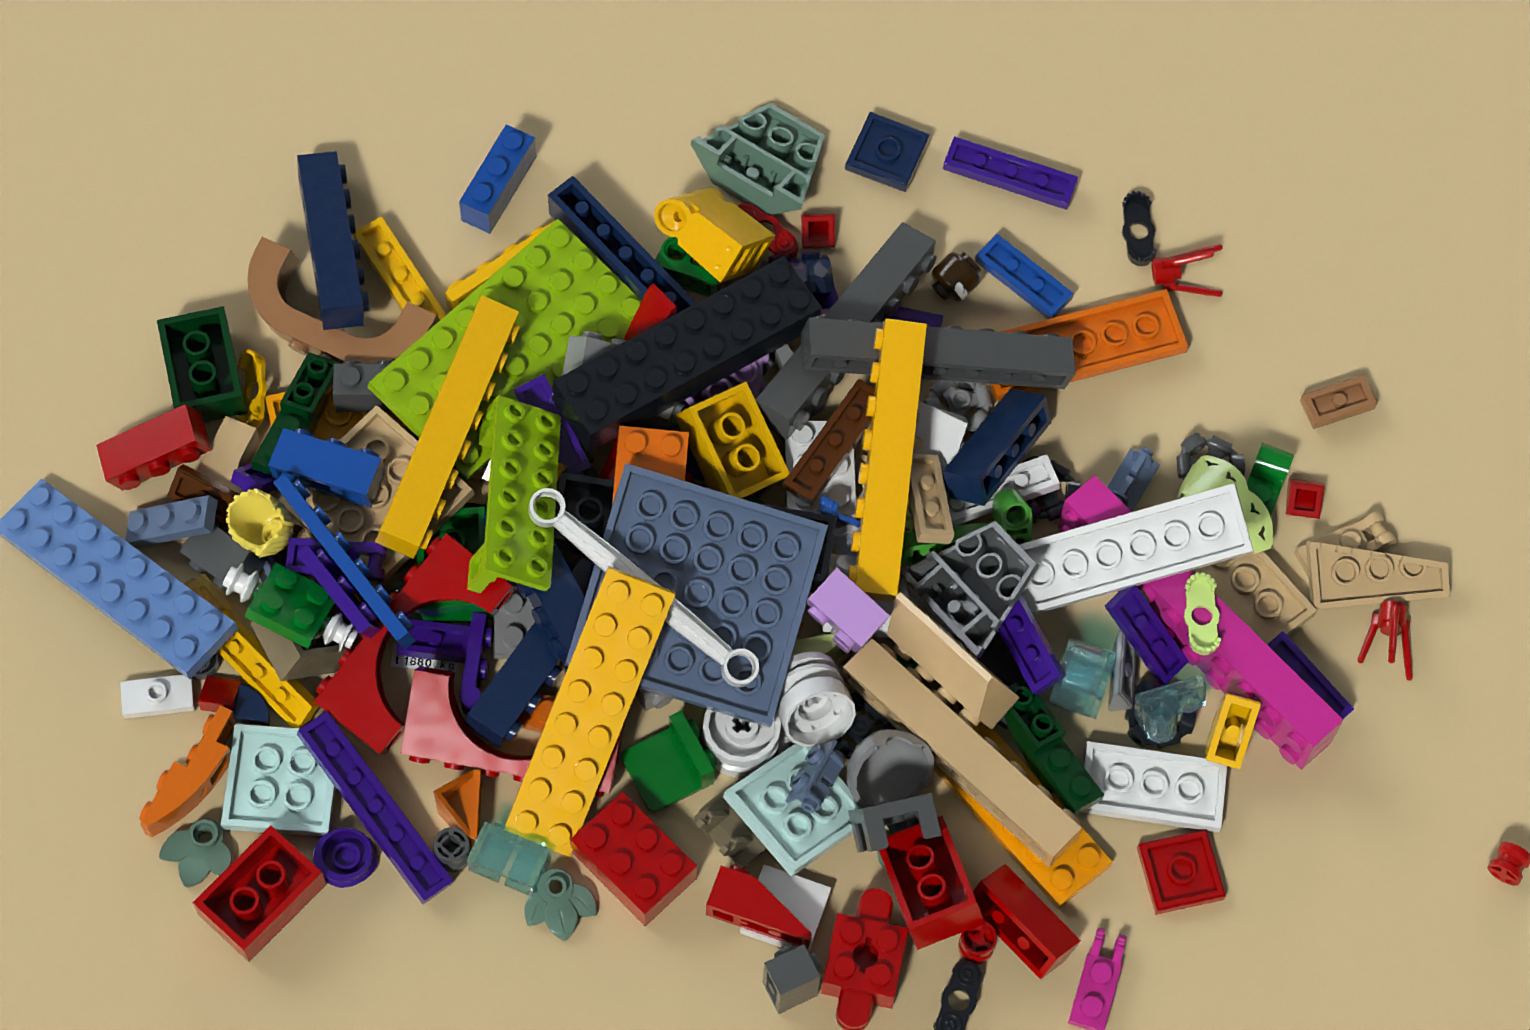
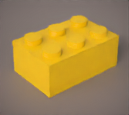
M747 381L675 415L681 431L689 432L688 446L709 489L742 499L789 475L790 472Z

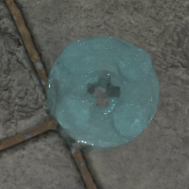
M1070 638L1061 662V667L1066 677L1054 684L1048 704L1096 719L1117 653Z

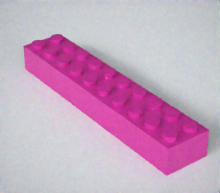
M1094 475L1064 501L1058 524L1059 533L1128 514L1132 511ZM1192 570L1137 585L1142 595L1188 659V663L1192 666L1196 665L1205 674V679L1214 689L1221 690L1224 694L1230 693L1261 702L1254 727L1263 738L1271 739L1280 748V754L1288 763L1296 764L1302 770L1331 744L1343 719L1215 593V606L1220 615L1217 624L1218 637L1221 638L1220 645L1209 655H1199L1192 650L1189 644L1188 626L1184 620L1186 609L1185 585L1187 579L1192 574L1195 575ZM1196 608L1191 615L1194 622L1199 625H1207L1212 620L1211 613L1205 608Z

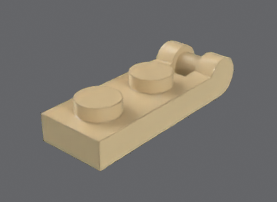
M1377 511L1358 522L1312 542L1381 552L1394 545L1396 539L1391 531L1387 532L1383 525L1385 520L1381 513ZM1369 531H1371L1375 537V539L1370 542H1368L1364 536V534ZM1306 545L1297 548L1294 554L1309 579Z

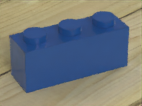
M507 124L504 126L459 201L461 221L491 234L537 157L534 136Z
M283 428L268 464L274 479H278L285 474L292 483L298 479L307 489L369 508L373 505L386 472L382 458L376 452L361 448L360 451L347 448L346 444L336 439L329 438L327 441L315 438L312 433L303 429L291 431Z

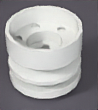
M804 652L791 656L777 705L785 734L793 743L803 747H814L817 744L823 745L843 736L852 726L856 711L855 704L844 685V680L837 664L830 656L821 652Z

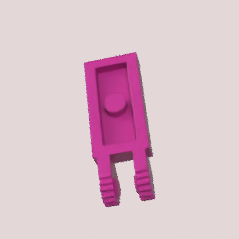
M1097 928L1091 951L1087 953L1068 1024L1088 1030H1105L1123 964L1120 961L1127 936L1119 934L1118 938H1116L1113 947V957L1110 960L1098 956L1106 935L1105 929Z

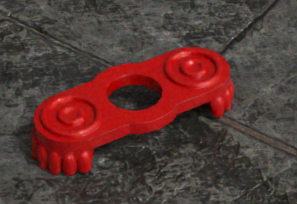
M750 203L738 205L739 208L759 223H769L774 227L773 234L776 236L768 247L774 255L788 254V259L797 257L798 243L796 238L783 228L775 217L766 215Z

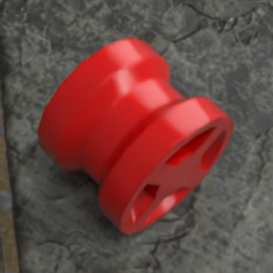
M1501 842L1497 849V858L1490 861L1487 869L1496 879L1509 885H1519L1523 878V869L1530 866V854L1524 848L1514 843Z

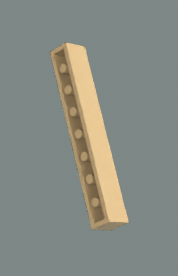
M872 638L843 666L842 677L844 682L897 730L910 733L923 740L930 747L934 763L1050 868L1079 838L1082 827L1079 825L1078 818L1066 808L1062 810L1052 801L1053 797L1046 788L1039 784L1035 786L1026 778L1025 770L1015 761L1009 762L1000 754V749L994 741L988 737L983 739L974 731V725L963 714L959 713L957 715L948 707L947 700L938 691L933 690L931 692L922 684V678L914 669L902 666L896 660L897 657L891 648L885 644L879 645Z

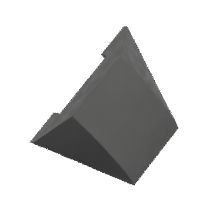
M996 521L957 539L955 545L939 553L932 551L926 554V559L910 567L906 564L900 567L902 577L961 643L978 659H980L1014 605L1027 589L1038 569V565Z

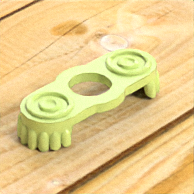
M1204 572L1192 574L1187 579L1185 585L1186 609L1184 620L1188 626L1190 647L1199 655L1211 654L1219 647L1221 642L1217 632L1220 615L1215 606L1214 595L1217 584L1214 583V578H1211L1209 574L1206 575ZM1196 608L1207 609L1212 616L1211 622L1207 625L1195 623L1191 616L1193 610Z

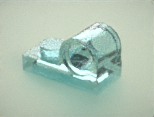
M1202 675L1135 694L1134 716L1148 739L1159 743L1173 739L1177 732L1178 714L1191 713L1205 706L1207 685Z

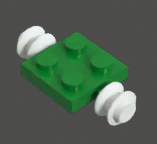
M243 563L240 564L238 569L233 566L230 568L222 584L227 587L225 595L228 596L235 591L240 594L241 603L249 600L252 595L254 597L247 608L245 618L309 649L319 631H324L323 639L325 645L331 641L339 644L340 653L344 647L351 649L359 632L352 623L348 625L342 622V613L333 616L330 620L328 615L336 603L320 584L278 563H275L264 583H260L259 586L260 580L257 570L249 575L244 572Z

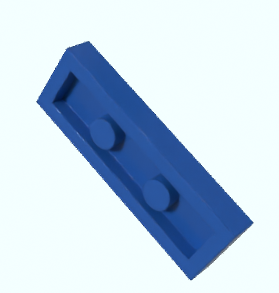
M998 234L975 256L977 264L1048 319L1055 318L1073 298L1074 293Z

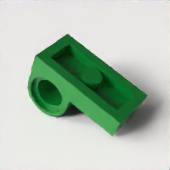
M669 237L664 241L660 252L657 254L656 261L683 289L708 297L720 291L721 283L701 265L693 264V258L678 245L676 237ZM673 255H681L684 258L680 260H674L670 257Z
M1262 443L1248 478L1247 486L1249 491L1262 500L1271 517L1294 454ZM1251 503V512L1259 515L1260 513L1255 510L1253 503Z

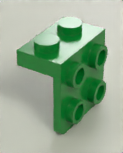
M682 710L669 716L668 729L625 749L621 753V760L647 809L652 813L658 812L714 784V769L717 768L715 758L709 748L703 750L698 741L701 735L696 723L692 718L687 720Z

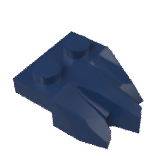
M821 251L802 252L801 258L788 259V254H776L768 256V261L761 262L762 268L785 256L811 293H828L835 290L830 259L827 255H821Z

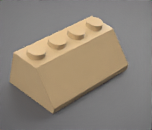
M900 592L896 596L887 635L896 643L892 649L907 662L911 658L919 664L915 670L929 683L935 679L941 685L937 691L954 705L958 700L964 706L961 713L975 726L982 722L992 729L1020 697L927 612Z

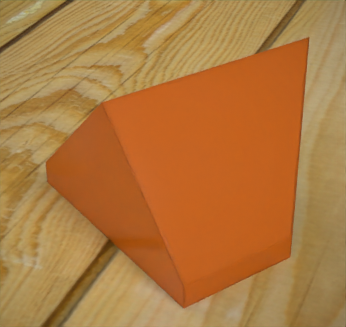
M473 769L433 791L438 814L450 827L459 828L465 832L471 849H479L483 782L481 769Z

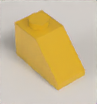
M1230 693L1225 694L1214 716L1205 745L1206 760L1240 770L1261 702Z

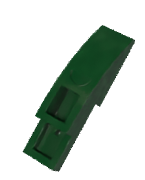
M310 352L307 353L280 401L281 410L252 460L253 470L272 476L268 464L283 428L291 431L303 429L312 434L314 433L333 388L334 364H340L339 362Z
M1024 678L1008 686L1020 698L1003 717L1020 751L1042 786L1050 794L1055 792L1065 807L1075 816L1100 802L1104 797V793L1063 740L1066 734L1065 730L1041 698L1031 692Z

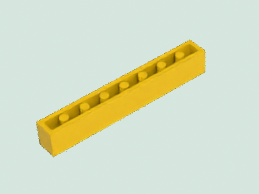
M483 295L480 296L375 543L413 559L419 548L426 550L434 532L428 528L431 518L439 519L445 506L446 500L440 497L444 488L451 490L459 471L453 469L457 458L464 460L472 442L465 438L469 429L477 430L484 412L478 410L481 400L489 401L496 383L490 381L494 371L501 373L508 354L502 351L506 342L513 344L520 325L514 322L519 311Z
M887 318L883 323L882 329L876 328L873 349L879 350L878 362H872L870 382L876 383L874 396H868L866 416L872 417L871 429L864 430L862 450H868L867 463H861L858 484H864L863 497H857L855 506V518H860L859 531H853L851 552H857L855 566L849 565L847 577L871 599L894 602L898 594L927 324Z

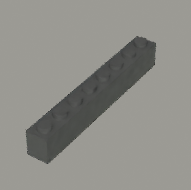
M902 222L825 316L836 320L858 318L864 320V322L875 323L885 321L888 316L893 317L901 305L902 298L906 294L911 295L918 285L919 277L923 272L929 273L937 259V256L934 255L936 240ZM800 345L756 398V403L768 428L789 439L796 429L800 431L805 426L811 410L815 406L820 407L828 395V389L833 383L839 384L845 373L803 370L802 346Z
M828 316L809 317L801 332L803 370L870 375L872 362H878L879 350L873 349L876 328L882 329L884 321L875 323L864 322V320L858 318L836 320ZM927 324L921 379L1065 389L1075 375L1073 341L1071 337H1060V335L1054 333L1032 335L1024 331H1014L1012 333L996 332L989 328L980 330H967L959 326L941 328L930 327Z

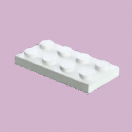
M1087 741L1083 767L1104 793V797L1100 802L1081 813L1220 832L1227 766L1201 757Z

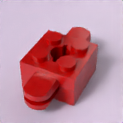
M872 888L862 894L856 917L839 913L836 916L821 994L839 998L836 1020L843 1030H864L870 1022L873 1005L890 1009L893 1006L908 928L890 924L893 911L892 897L880 888Z

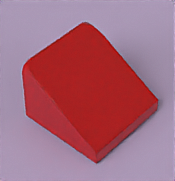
M834 213L801 214L802 248H835Z
M1289 478L1285 514L1320 519L1325 485L1321 482Z
M207 676L198 699L200 710L216 712L221 705L232 710L234 713L239 685H242V680Z

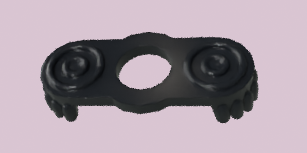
M1132 191L1131 194L1128 193L1127 197H1124L1122 203L1124 219L1122 235L1126 241L1129 260L1136 266H1146L1155 258L1157 249H1154L1153 238L1155 236V228L1150 218L1152 201L1149 200V196H1146L1145 193L1141 194L1140 191ZM1135 224L1143 225L1147 229L1148 235L1143 239H1136L1130 235V227Z
M963 961L952 969L953 974L949 985L941 995V1009L936 1023L933 1024L934 1030L965 1029L969 1015L976 1008V994L980 983L983 982V973L974 962ZM962 991L966 993L969 997L968 1007L964 1010L953 1009L948 1002V997L952 992Z

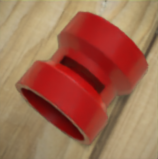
M984 921L985 924L961 933L958 950L965 961L982 964L992 956L997 935L994 927L987 921Z

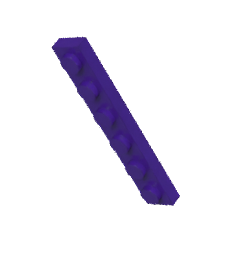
M326 711L297 731L299 739L420 902L425 904L451 886L453 879L330 714Z

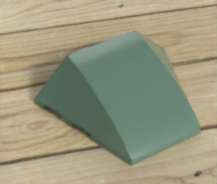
M769 103L741 116L739 122L731 126L716 128L714 134L703 139L700 136L692 139L691 146L713 184L745 203L754 205L766 215H773L802 209L825 134Z

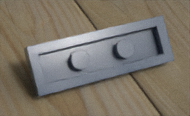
M206 495L130 511L125 541L137 548L212 533L218 500Z

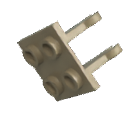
M747 773V774H746L744 777H742L740 780H742L743 778H745L746 776H748L749 773ZM723 793L697 814L694 820L696 821V826L701 831L704 830L720 847L719 851L724 857L728 856L736 866L745 868L766 851L767 848L723 798Z

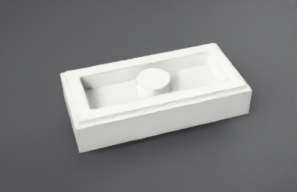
M183 674L120 682L122 715L124 719L195 711L193 678L189 679Z

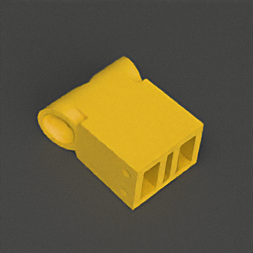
M705 187L663 200L656 206L654 212V220L658 229L670 237H676L678 245L720 283L754 272L776 236L733 202H726L721 192L715 187Z

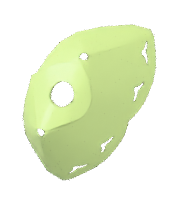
M1202 455L1192 465L1182 482L1177 499L1181 498L1180 495L1182 493L1184 497L1235 483L1254 553L1271 549L1273 544V525L1270 514L1262 500L1248 490L1245 477L1234 465L1217 457ZM1206 461H1209L1210 463H1214V464H1218V465L1208 466V464H1207ZM1227 472L1230 473V476L1234 478L1236 482L1226 478ZM1251 503H1253L1255 510L1260 513L1259 515L1251 512ZM1262 527L1265 528L1263 533L1265 541L1260 535H1258V533L1262 530Z

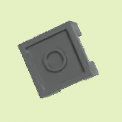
M932 793L914 795L848 810L857 853L886 849L888 847V840L884 825L902 821L905 822L906 829L920 824L924 839L941 836Z

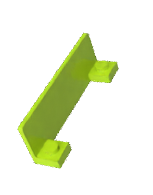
M498 395L484 411L480 420L478 444L491 448L485 542L469 560L467 590L481 593L497 577L542 591H547L551 587L554 526L545 528L536 525L529 516L528 508L532 496L538 490L551 488L557 491L560 415ZM545 496L535 501L534 509L540 518L545 520L555 518V499Z

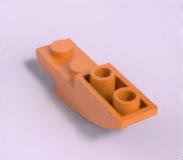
M220 705L215 715L210 714L203 726L202 732L204 736L199 745H193L186 759L187 767L174 761L169 771H163L157 782L156 788L158 792L152 802L148 801L144 805L140 814V824L145 835L154 837L183 819L202 802L222 778L229 766L231 754L229 747L225 744L234 729V725L237 723L232 710Z

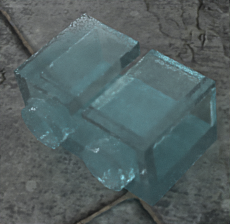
M484 822L467 858L468 870L497 883L501 876L507 878L504 883L505 886L531 896L537 891L539 878L547 871L552 860L551 849L547 848V844L539 838L529 836L525 839L509 832L505 824L495 823V825Z

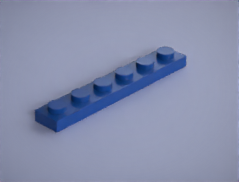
M285 474L273 482L396 641L404 649L412 645L416 641L409 632L414 628L412 623L402 611H399L397 614L393 612L388 605L393 599L381 584L376 587L371 584L368 577L372 575V572L360 557L353 561L347 553L352 547L339 531L333 535L326 525L331 520L320 506L317 505L315 508H312L306 501L311 495L298 479L292 483Z

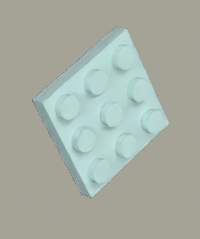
M234 725L221 819L222 830L263 833L271 825L280 834L323 837L330 832L336 787L297 736L299 728Z
M794 744L725 790L723 795L727 803L791 877L851 836L853 831L848 810L861 808L855 803L849 787L839 776L832 785H828L821 779L830 788V791L820 809L814 810L813 813L803 810L801 807L802 802L798 799L789 803L785 801L792 789L790 787L791 781L804 769L807 763L805 757L813 748L803 747L798 744Z

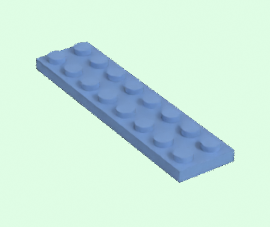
M40 479L0 519V536L189 679L239 629L232 619L43 479Z

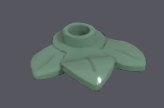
M200 819L194 822L189 830L172 833L162 845L159 853L161 860L179 862V876L185 887H192L201 883L210 871L220 876L232 862L231 852L223 843V830L212 819ZM204 833L212 834L211 840L206 843L200 841V836Z
M550 869L539 877L537 891L527 899L524 914L528 926H534L545 921L549 930L556 937L566 941L575 930L578 916H595L597 914V906L592 893L587 887L573 883L571 877L561 869ZM552 880H558L562 885V889L558 894H554L549 890V883Z

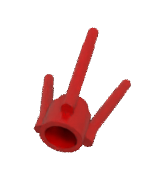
M1218 244L1171 257L1152 259L1151 266L1154 285L1162 284L1163 290L1167 289V291H1181L1221 297L1222 291L1178 284L1175 283V280L1181 279L1182 264L1211 258L1214 256V252L1221 251L1223 246Z
M1384 601L1380 604L1379 614H1372L1371 626L1357 661L1359 663L1364 662L1377 629L1380 628L1382 634L1389 636L1388 662L1393 664L1395 662L1397 636L1401 634L1406 679L1410 681L1413 679L1409 637L1410 621L1406 619L1408 607L1398 601Z

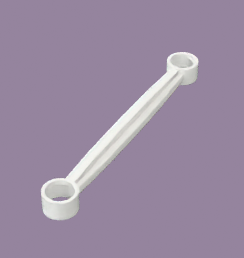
M543 488L532 496L528 512L531 520L536 525L545 528L554 526L604 572L610 566L659 585L608 542L565 511V500L558 491L551 488ZM545 496L552 497L560 505L558 516L550 520L540 518L534 509L535 501ZM674 597L665 622L722 665V676L729 685L733 687L749 685L759 672V662L755 654L747 649L733 650ZM734 656L746 657L752 665L751 676L744 680L732 677L727 669L729 659Z

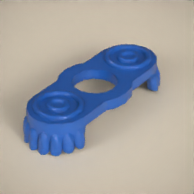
M822 495L818 509L821 514L837 516V521H843L857 528L860 527V521L838 513L839 503H834L833 500Z

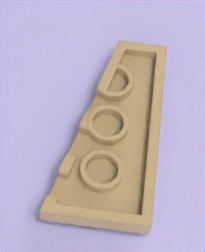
M1306 541L1311 604L1317 610L1381 604L1384 601L1403 602L1450 597L1447 562Z

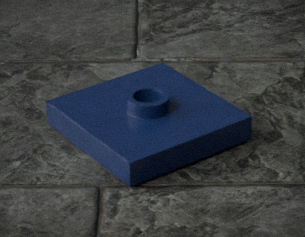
M869 112L847 159L845 170L906 193L928 145L930 134Z

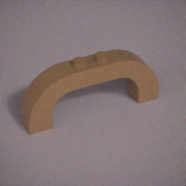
M261 237L251 257L247 281L250 298L256 311L275 334L289 342L288 346L302 355H306L309 351L340 364L350 360L359 361L362 364H377L385 360L394 361L440 321L436 314L407 302L393 327L377 337L360 338L340 329L323 330L322 321L290 307L287 303L286 287L299 262L292 250Z

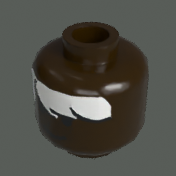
M951 252L933 268L932 277L935 283L932 285V288L943 300L950 297L955 301H962L980 284V276L978 274L981 272V269L965 252L961 254Z

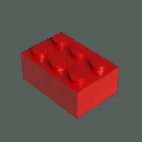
M623 792L570 839V845L573 849L572 854L645 927L697 879V865Z
M943 815L937 817L941 836L924 839L920 824L887 836L888 847L879 850L917 950L985 924Z
M270 825L192 903L198 916L250 962L326 886L323 873Z

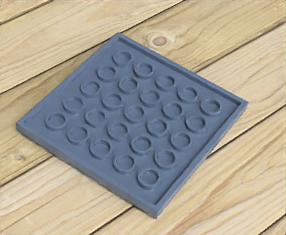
M625 463L602 539L628 558L660 586L674 591L675 598L733 650L747 649L755 654L759 662V672L749 685L733 687L724 680L721 673L722 665L664 622L638 688L770 728L773 723L828 525ZM596 564L593 568L565 666H568L605 575V572ZM734 656L729 659L727 669L732 677L744 680L751 676L752 665L746 657Z

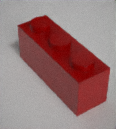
M186 404L96 445L105 481L122 491L137 488L141 482L151 477L163 476L169 473L171 468L182 463L194 462L200 458V455L211 451L202 414Z
M1006 864L982 879L973 890L984 921H987L994 927L997 936L1040 980L1064 963L1081 942Z

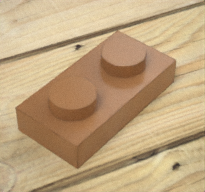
M1364 375L1303 394L1300 399L1313 429L1374 410L1377 406V401Z

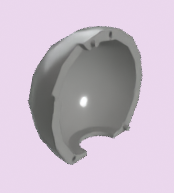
M890 729L872 733L857 744L847 765V785L855 803L860 807H866L914 796L924 787L927 789L934 774L933 754L930 747L923 740L910 733Z

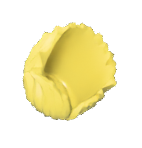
M256 488L234 496V501L229 504L226 510L228 512V518H226V523H228L229 527L228 533L232 535L234 541L244 549L254 552L259 558L277 554L289 544V538H292L294 523L292 522L289 510L286 509L280 500Z

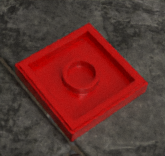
M1207 829L1137 845L1138 855L1155 915L1225 900L1226 894Z

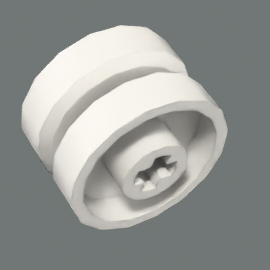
M777 708L770 728L707 709L703 723L704 750L709 748L717 763V768L715 769L727 776L742 778L747 773L751 774L775 758L778 754L781 721Z

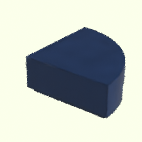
M239 685L234 709L236 722L269 726L270 716L264 699L254 689L245 685Z

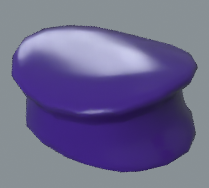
M343 827L321 837L314 847L313 862L323 873L324 879L329 885L346 888L363 882L373 873L378 863V852L375 844L364 833L354 828Z

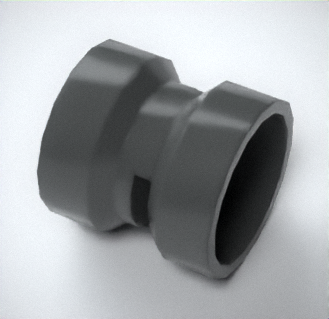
M454 827L445 828L438 832L433 843L436 858L446 871H461L469 864L471 859L467 835L464 831Z

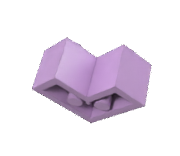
M838 568L830 574L807 600V604L811 607L808 613L821 625L828 622L832 626L831 632L834 634L832 640L846 653L850 650L855 654L858 653L890 616Z

